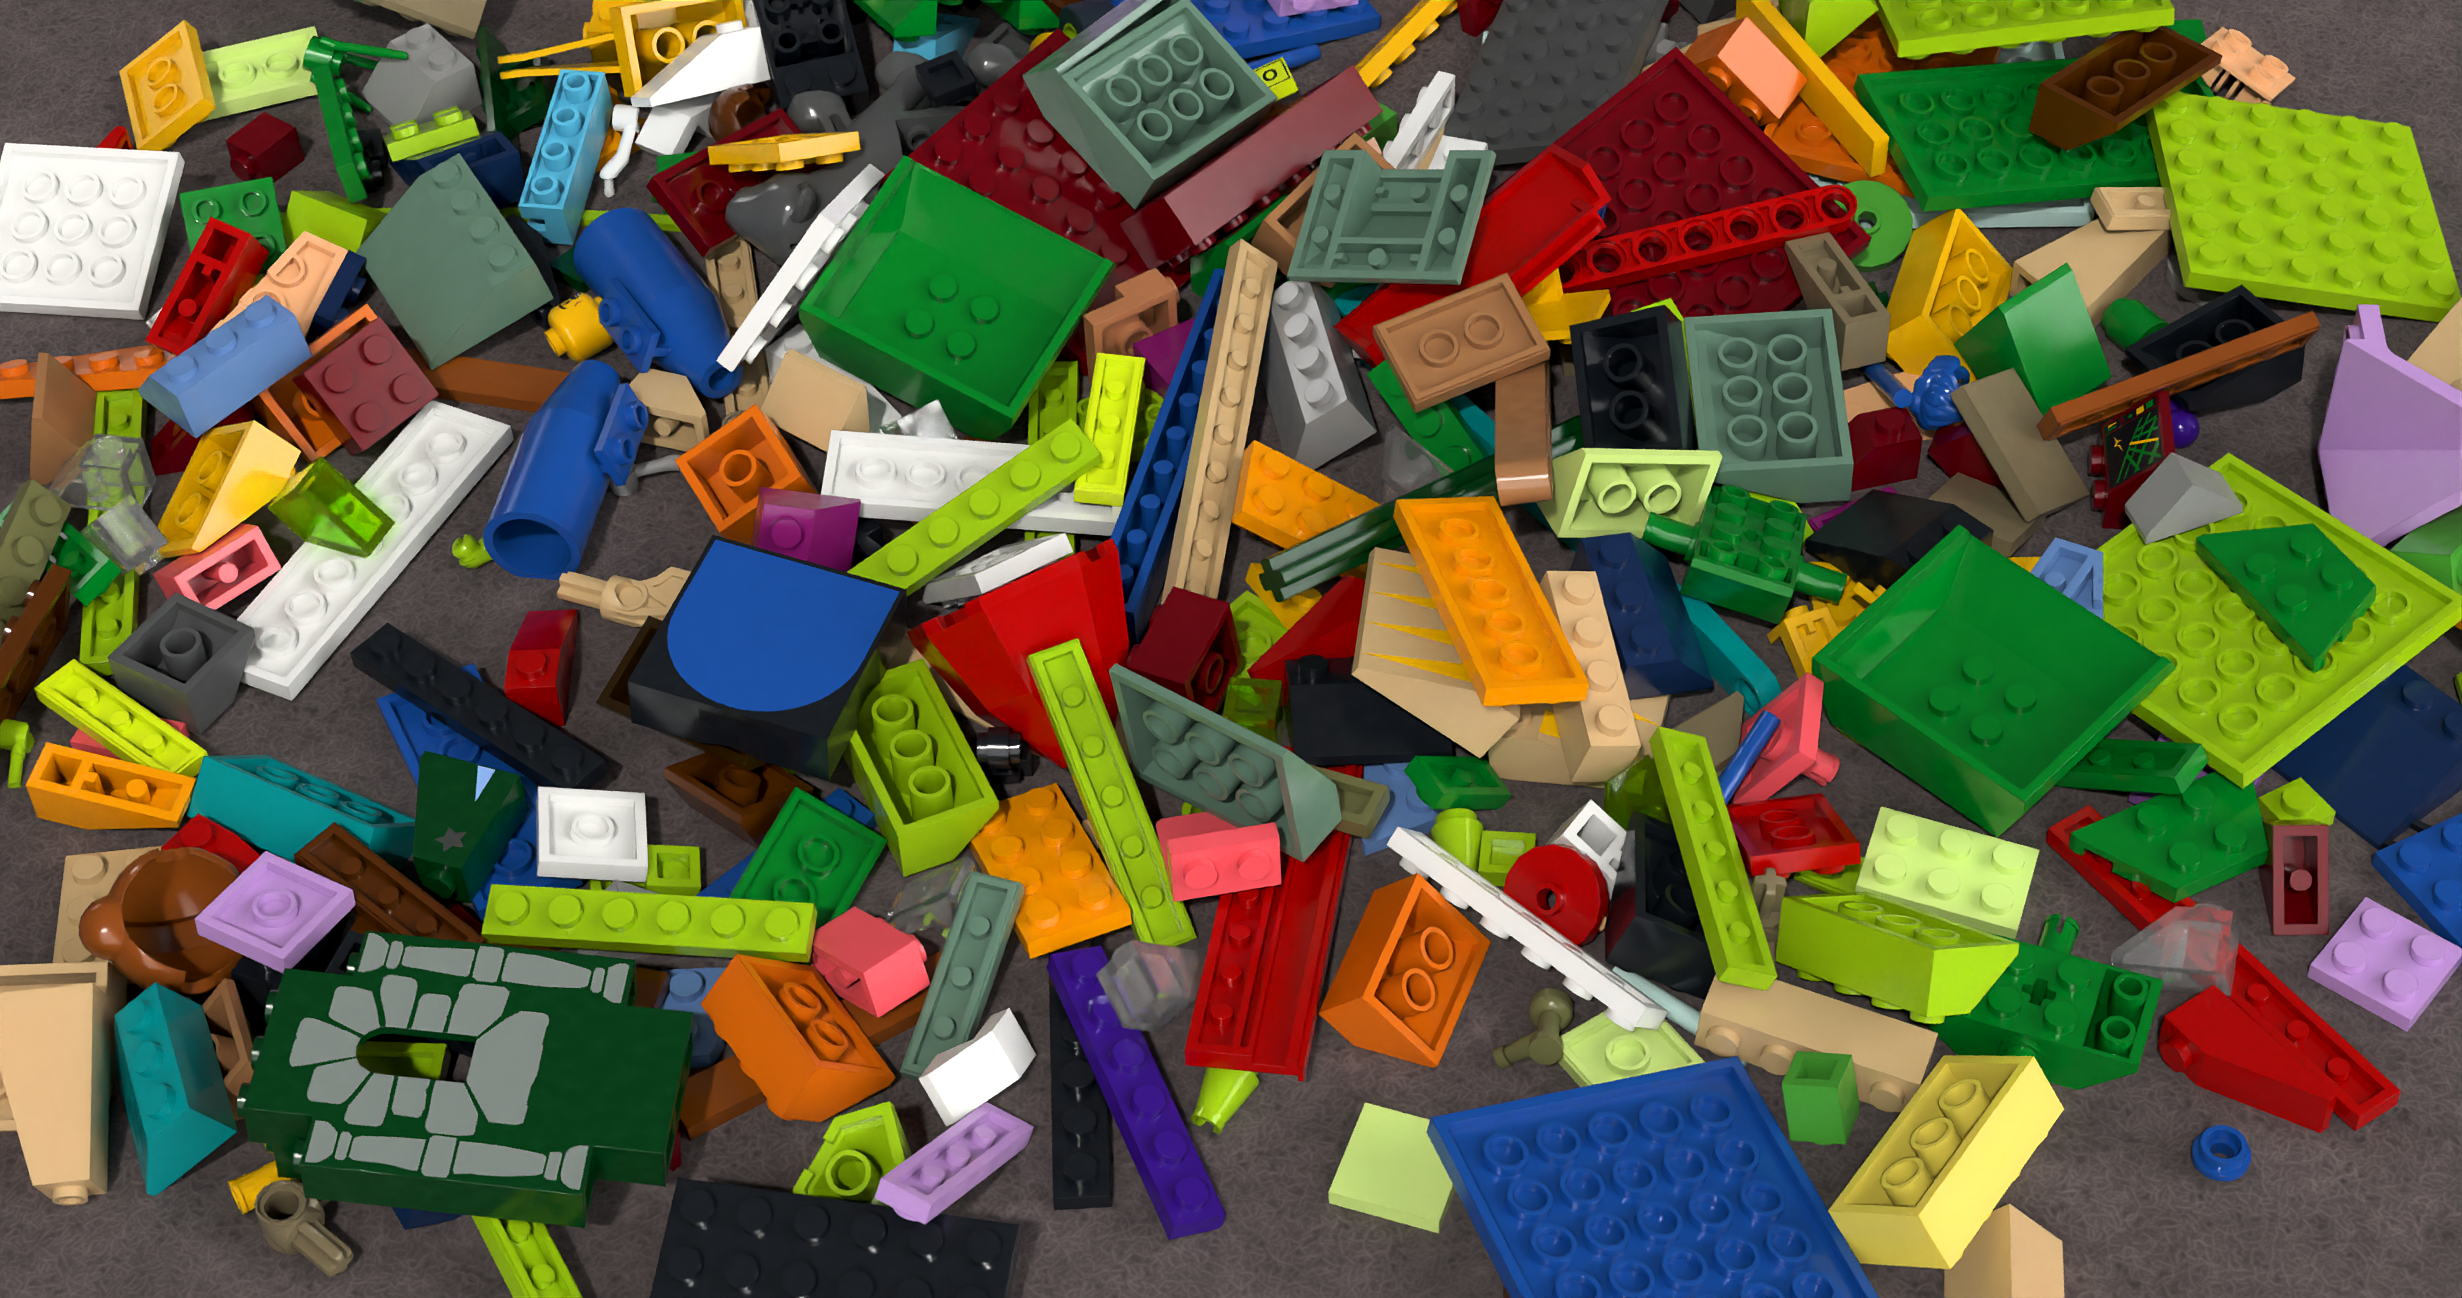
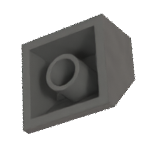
M175 592L107 658L118 689L161 718L186 723L189 731L200 736L234 702L255 638L254 628Z

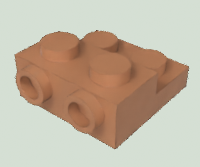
M1156 268L1115 285L1116 301L1083 315L1088 379L1091 386L1097 353L1134 357L1133 343L1179 324L1177 320V303L1180 301V295L1177 286L1170 277H1164Z

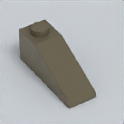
M1830 232L1785 241V252L1807 309L1832 308L1840 370L1856 369L1884 362L1886 359L1891 315Z

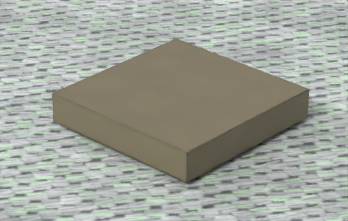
M1956 473L1928 498L1929 500L1955 504L1993 529L1991 548L2007 558L2045 523L2047 517L2046 515L2029 523L2025 522L2007 491L1962 473Z

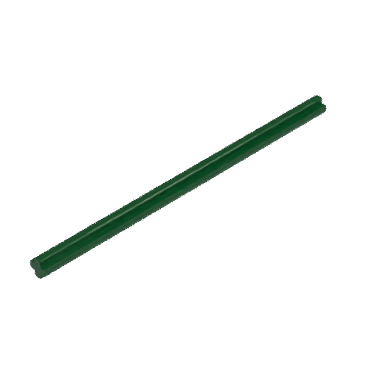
M1867 282L1885 308H1887L1890 300L1887 292L1878 293L1875 282ZM1580 414L1551 427L1552 459L1584 448ZM1495 453L1262 559L1260 563L1264 572L1259 574V578L1264 590H1272L1276 602H1283L1367 563L1369 553L1375 547L1395 550L1405 545L1406 543L1393 517L1396 500L1494 496L1498 502Z

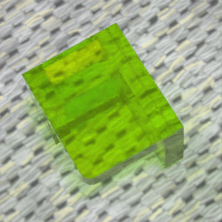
M1230 677L1223 717L1280 745L1284 724L1282 681Z

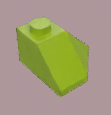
M888 1101L834 1117L823 1136L825 1141L808 1170L804 1169L793 1188V1194L891 1207L875 1198L880 1180L884 1175L913 1155L893 1103Z

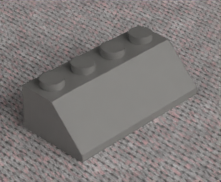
M1288 281L1275 289L1272 294L1259 372L1284 455L1314 470L1375 434L1377 430L1350 346L1338 335L1333 327L1341 320L1335 301L1317 282Z

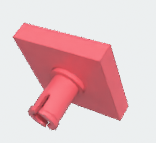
M1808 672L1805 673L1742 724L1740 744L1762 711L1771 712L1781 721L1735 791L1734 804L1767 800L1799 774L1808 777L1821 787L1826 786V782L1830 783L1839 769L1840 759L1836 755L1830 754L1818 747L1824 682Z

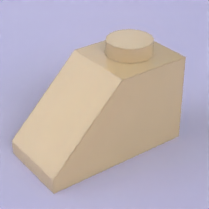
M649 368L648 373H639L629 384L638 400L646 406L650 417L641 442L687 452L710 436L706 412L687 376Z

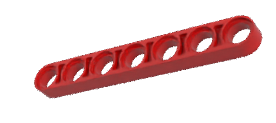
M1828 185L1590 241L1562 264L1571 269L1573 273V278L1569 282L1562 283L1563 293L1602 290L1785 246V241L1830 232L1831 235L1838 234L1847 230L1852 225L1858 207L1857 199L1847 187ZM1828 200L1840 201L1845 205L1847 214L1842 218L1834 219L1824 214L1821 205ZM1782 211L1795 212L1801 218L1802 224L1795 229L1783 228L1778 224L1776 215ZM1739 221L1748 222L1754 226L1756 236L1749 240L1738 239L1732 234L1730 227ZM1692 232H1700L1709 238L1711 246L1703 251L1692 250L1687 246L1684 238ZM1646 243L1658 244L1663 248L1665 257L1657 262L1647 261L1641 257L1639 248ZM1600 254H1610L1617 259L1619 267L1613 272L1604 273L1595 268L1593 259Z

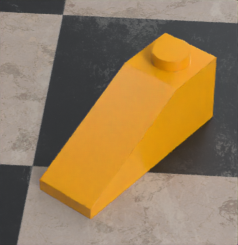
M46 742L26 783V788L37 818L86 830L179 828L191 801L197 778Z

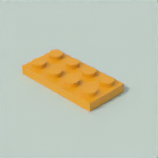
M1057 783L1034 788L1026 793L999 801L998 811L967 844L983 874L1023 884L1025 893L1013 929L1030 959L1132 924L1130 907Z

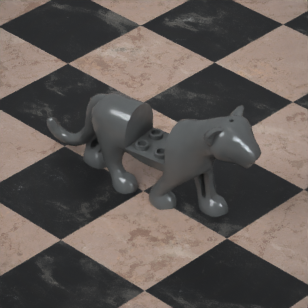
M979 43L967 54L964 63L976 83L988 88L1020 60L1011 49L1003 45ZM904 51L889 53L876 66L875 77L886 92L853 121L848 115L846 102L839 95L821 90L799 93L790 103L787 115L803 134L858 131L861 150L844 152V161L824 164L823 168L810 173L783 171L773 175L763 183L741 188L727 203L726 224L735 234L757 247L771 262L783 266L820 212L869 164H872L886 175L897 166L903 155H910L966 106H944L914 110L926 96L924 89L916 78L915 66L929 60L918 54Z

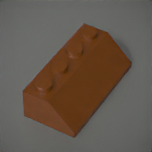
M2160 26L2151 32L2122 31L2040 83L2029 131L2046 139L2049 144L2061 147L2066 151L2110 135L2219 65L2223 55L2166 26Z

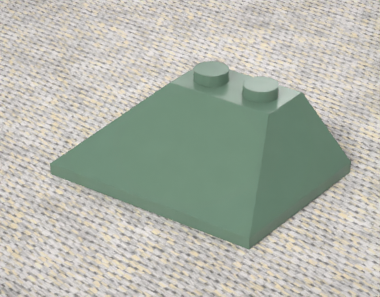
M1324 150L1287 277L1290 281L1460 285L1496 154L1493 150H1449L1444 169H1381L1366 150Z

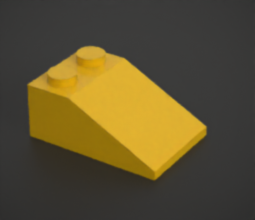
M255 420L207 430L203 433L143 556L150 560L201 553L290 485L296 474L294 465L301 451Z

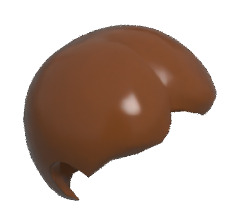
M180 847L161 851L157 848L139 856L118 875L108 895L92 902L83 912L79 923L80 940L85 949L91 954L111 961L126 978L144 989H147L156 982L184 997H193L214 991L224 978L232 980L231 971L243 955L198 935L195 918L240 876V873L233 864L224 858L199 847Z

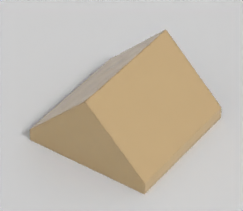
M792 348L785 353L761 407V410L777 427L828 452L831 430L871 433L865 385Z
M2011 1204L1992 1211L1991 1216L1982 1224L1965 1248L1961 1258L1951 1269H1943L1944 1298H2065L2063 1243Z

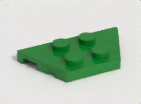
M2315 524L2203 534L2196 537L2197 553L2313 673L2323 668L2326 663V653L2336 641L2341 643L2353 629V622L2363 616L2376 600V585Z
M2218 771L2193 780L2190 787L2182 795H2166L2162 793L2071 832L2069 847L2073 852L2083 856L2087 850H2090L2113 862L2112 872L2130 881L2145 884L2151 892L2173 903L2265 864L2269 851L2254 781L2242 789Z

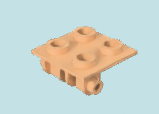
M2222 27L2201 43V45L2223 55L2219 65L2202 75L2209 88L2224 69L2226 72L2213 89L2215 93H2218L2232 75L2237 78L2224 97L2228 100L2233 97L2242 83H2244L2245 86L2234 101L2271 105L2270 102L2296 79L2288 73L2289 69L2284 62L2272 55H2262L2251 47L2252 42L2246 35L2235 29L2227 30Z

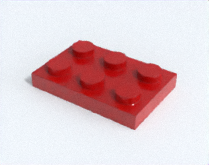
M1822 793L1726 805L1744 866L1751 877L1763 875L1765 868L1776 869V876L1787 879L1790 877L1791 872L1812 870L1817 874H1835L1843 871L1846 865L1861 864L1860 842Z

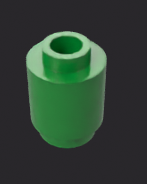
M2126 297L2119 298L2111 303L2102 317V326L2105 329L2106 336L2124 351L2126 347L2169 325L2141 301L2136 299L2130 300Z

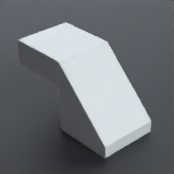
M714 92L654 106L635 144L646 152L663 156L684 153L694 132L712 137L708 125L709 112L713 101L720 93Z
M1010 1008L991 1015L974 1039L937 1054L919 1077V1081L947 1127L956 1123L1020 1079L1035 1058L1036 1053Z

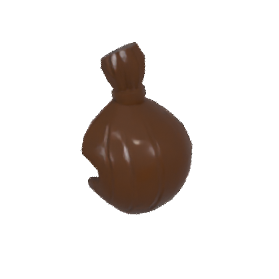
M763 81L734 86L721 92L715 98L710 107L708 125L709 132L716 142L766 116L763 105L769 102L771 90Z

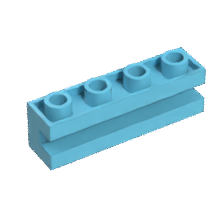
M560 70L518 205L521 217L529 219L527 224L542 234L544 243L574 244L614 110L605 72Z

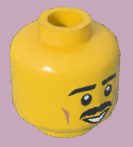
M582 292L549 311L548 323L551 329L544 332V335L558 357L566 353L571 360L579 363L612 345L613 338L599 320V305L603 300L600 296L593 299L587 293Z

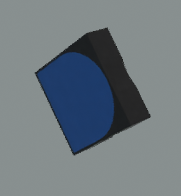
M712 535L627 681L631 721L637 725L695 742L731 747L745 752L760 761L829 781L857 728L859 714L864 702L874 688L880 684L907 633V589Z

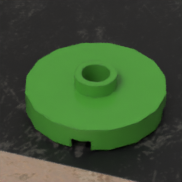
M1858 180L1842 185L1851 190L1857 199L1858 207L1853 220L1859 226L1858 221L1863 218H1868L1874 223V227L1869 229L1861 227L1872 238L1869 246L1852 259L1851 262L1861 272H1874L1888 268L1905 252L1912 236L1913 218L1907 202L1895 189L1878 181ZM1834 200L1847 213L1845 205L1840 201Z

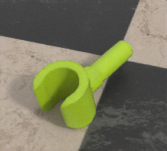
M5 719L0 725V749L11 750L7 786L8 788H21L23 762L26 753L31 752L35 740L29 732V725L26 722Z

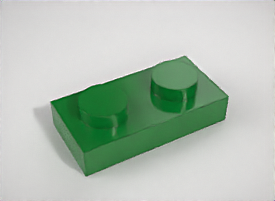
M1415 755L1404 769L1415 785L1418 797L1426 805L1430 806L1431 809L1465 808L1498 810L1512 796L1485 757Z

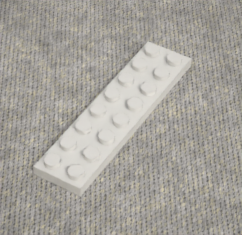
M434 400L427 403L239 616L237 621L254 628L255 638L240 682L292 701L514 440L511 426Z

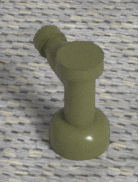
M1545 988L1537 991L1531 997L1528 1015L1537 1031L1518 1038L1508 1046L1502 1045L1493 1050L1494 1060L1500 1069H1506L1513 1066L1514 1062L1529 1058L1541 1065H1552L1560 1060L1563 1042L1559 1037V1032L1569 1026L1574 1011L1572 999L1565 992L1555 988Z

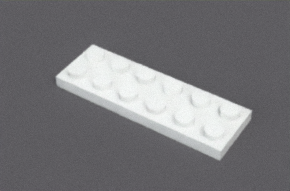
M831 430L821 494L860 499L859 517L920 522L1031 445ZM1074 481L1007 528L1111 536L1122 507L1074 502Z

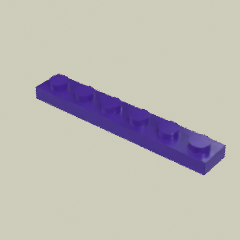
M1102 946L1051 954L1046 969L1168 1239L1199 1234L1222 1227L1226 1218L1224 1209Z

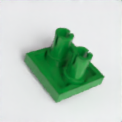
M272 177L179 193L191 253L210 217L252 234L269 252L259 272L261 275L267 274V270L288 249Z

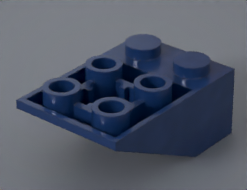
M479 131L480 135L398 161L392 162L391 158L389 159L392 168L410 187L420 175L460 153L498 210L519 201L525 186L519 151L501 131Z

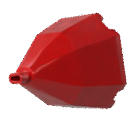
M1113 538L1096 545L1086 552L1084 550L973 599L965 603L963 608L943 617L939 615L907 632L912 645L976 716L994 727H1011V732H1021L1022 741L1028 743L1033 752L1061 769L1068 766L1026 659L1028 655L1078 638L1114 730L1116 728L1119 709L1109 669L1115 663L1126 668L1129 638L1119 554Z

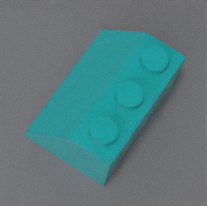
M156 982L115 1014L114 1067L146 1192L151 1196L160 1194L238 1131L203 1006Z

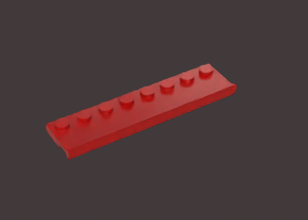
M1282 746L1291 751L1290 746ZM1364 764L1317 766L1364 779ZM1333 829L1304 862L1280 851V885L1220 894L1184 1049L1185 1065L1298 1076V1081L1304 1082L1353 835Z

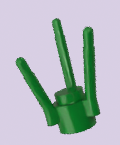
M313 36L307 46L302 68L312 72L313 68L329 63L333 75L339 77L345 63L374 70L378 61L348 53L406 60L408 53L390 48L336 41L325 36L321 38ZM312 73L310 77V82L315 83ZM348 91L353 106H356L365 113L372 111L370 105Z

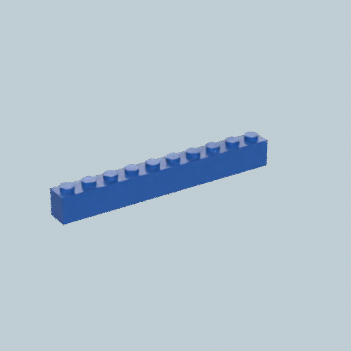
M1215 268L1110 537V539L1113 538L1119 554L1129 638L1128 653H1130L1134 645L1141 644L1167 575L1225 269Z

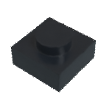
M957 50L915 66L916 78L934 108L945 106L977 93L976 81Z

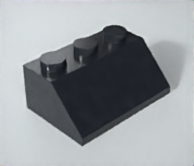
M1666 305L1569 326L1584 448L1698 450L1682 323Z
M1306 655L1300 659L1285 660L1284 716L1292 753L1307 764L1330 766L1411 762L1415 755L1452 756L1451 739L1352 675L1354 655L1345 658H1325L1320 655Z

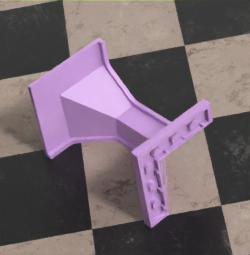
M2358 304L2353 325H2346L2344 329L2343 344L2339 361L2335 368L2333 387L2326 406L2322 433L2318 440L2317 456L2318 462L2321 465L2324 496L2328 503L2329 514L2380 546L2385 547L2391 541L2462 505V392L2391 352L2386 343L2379 305Z

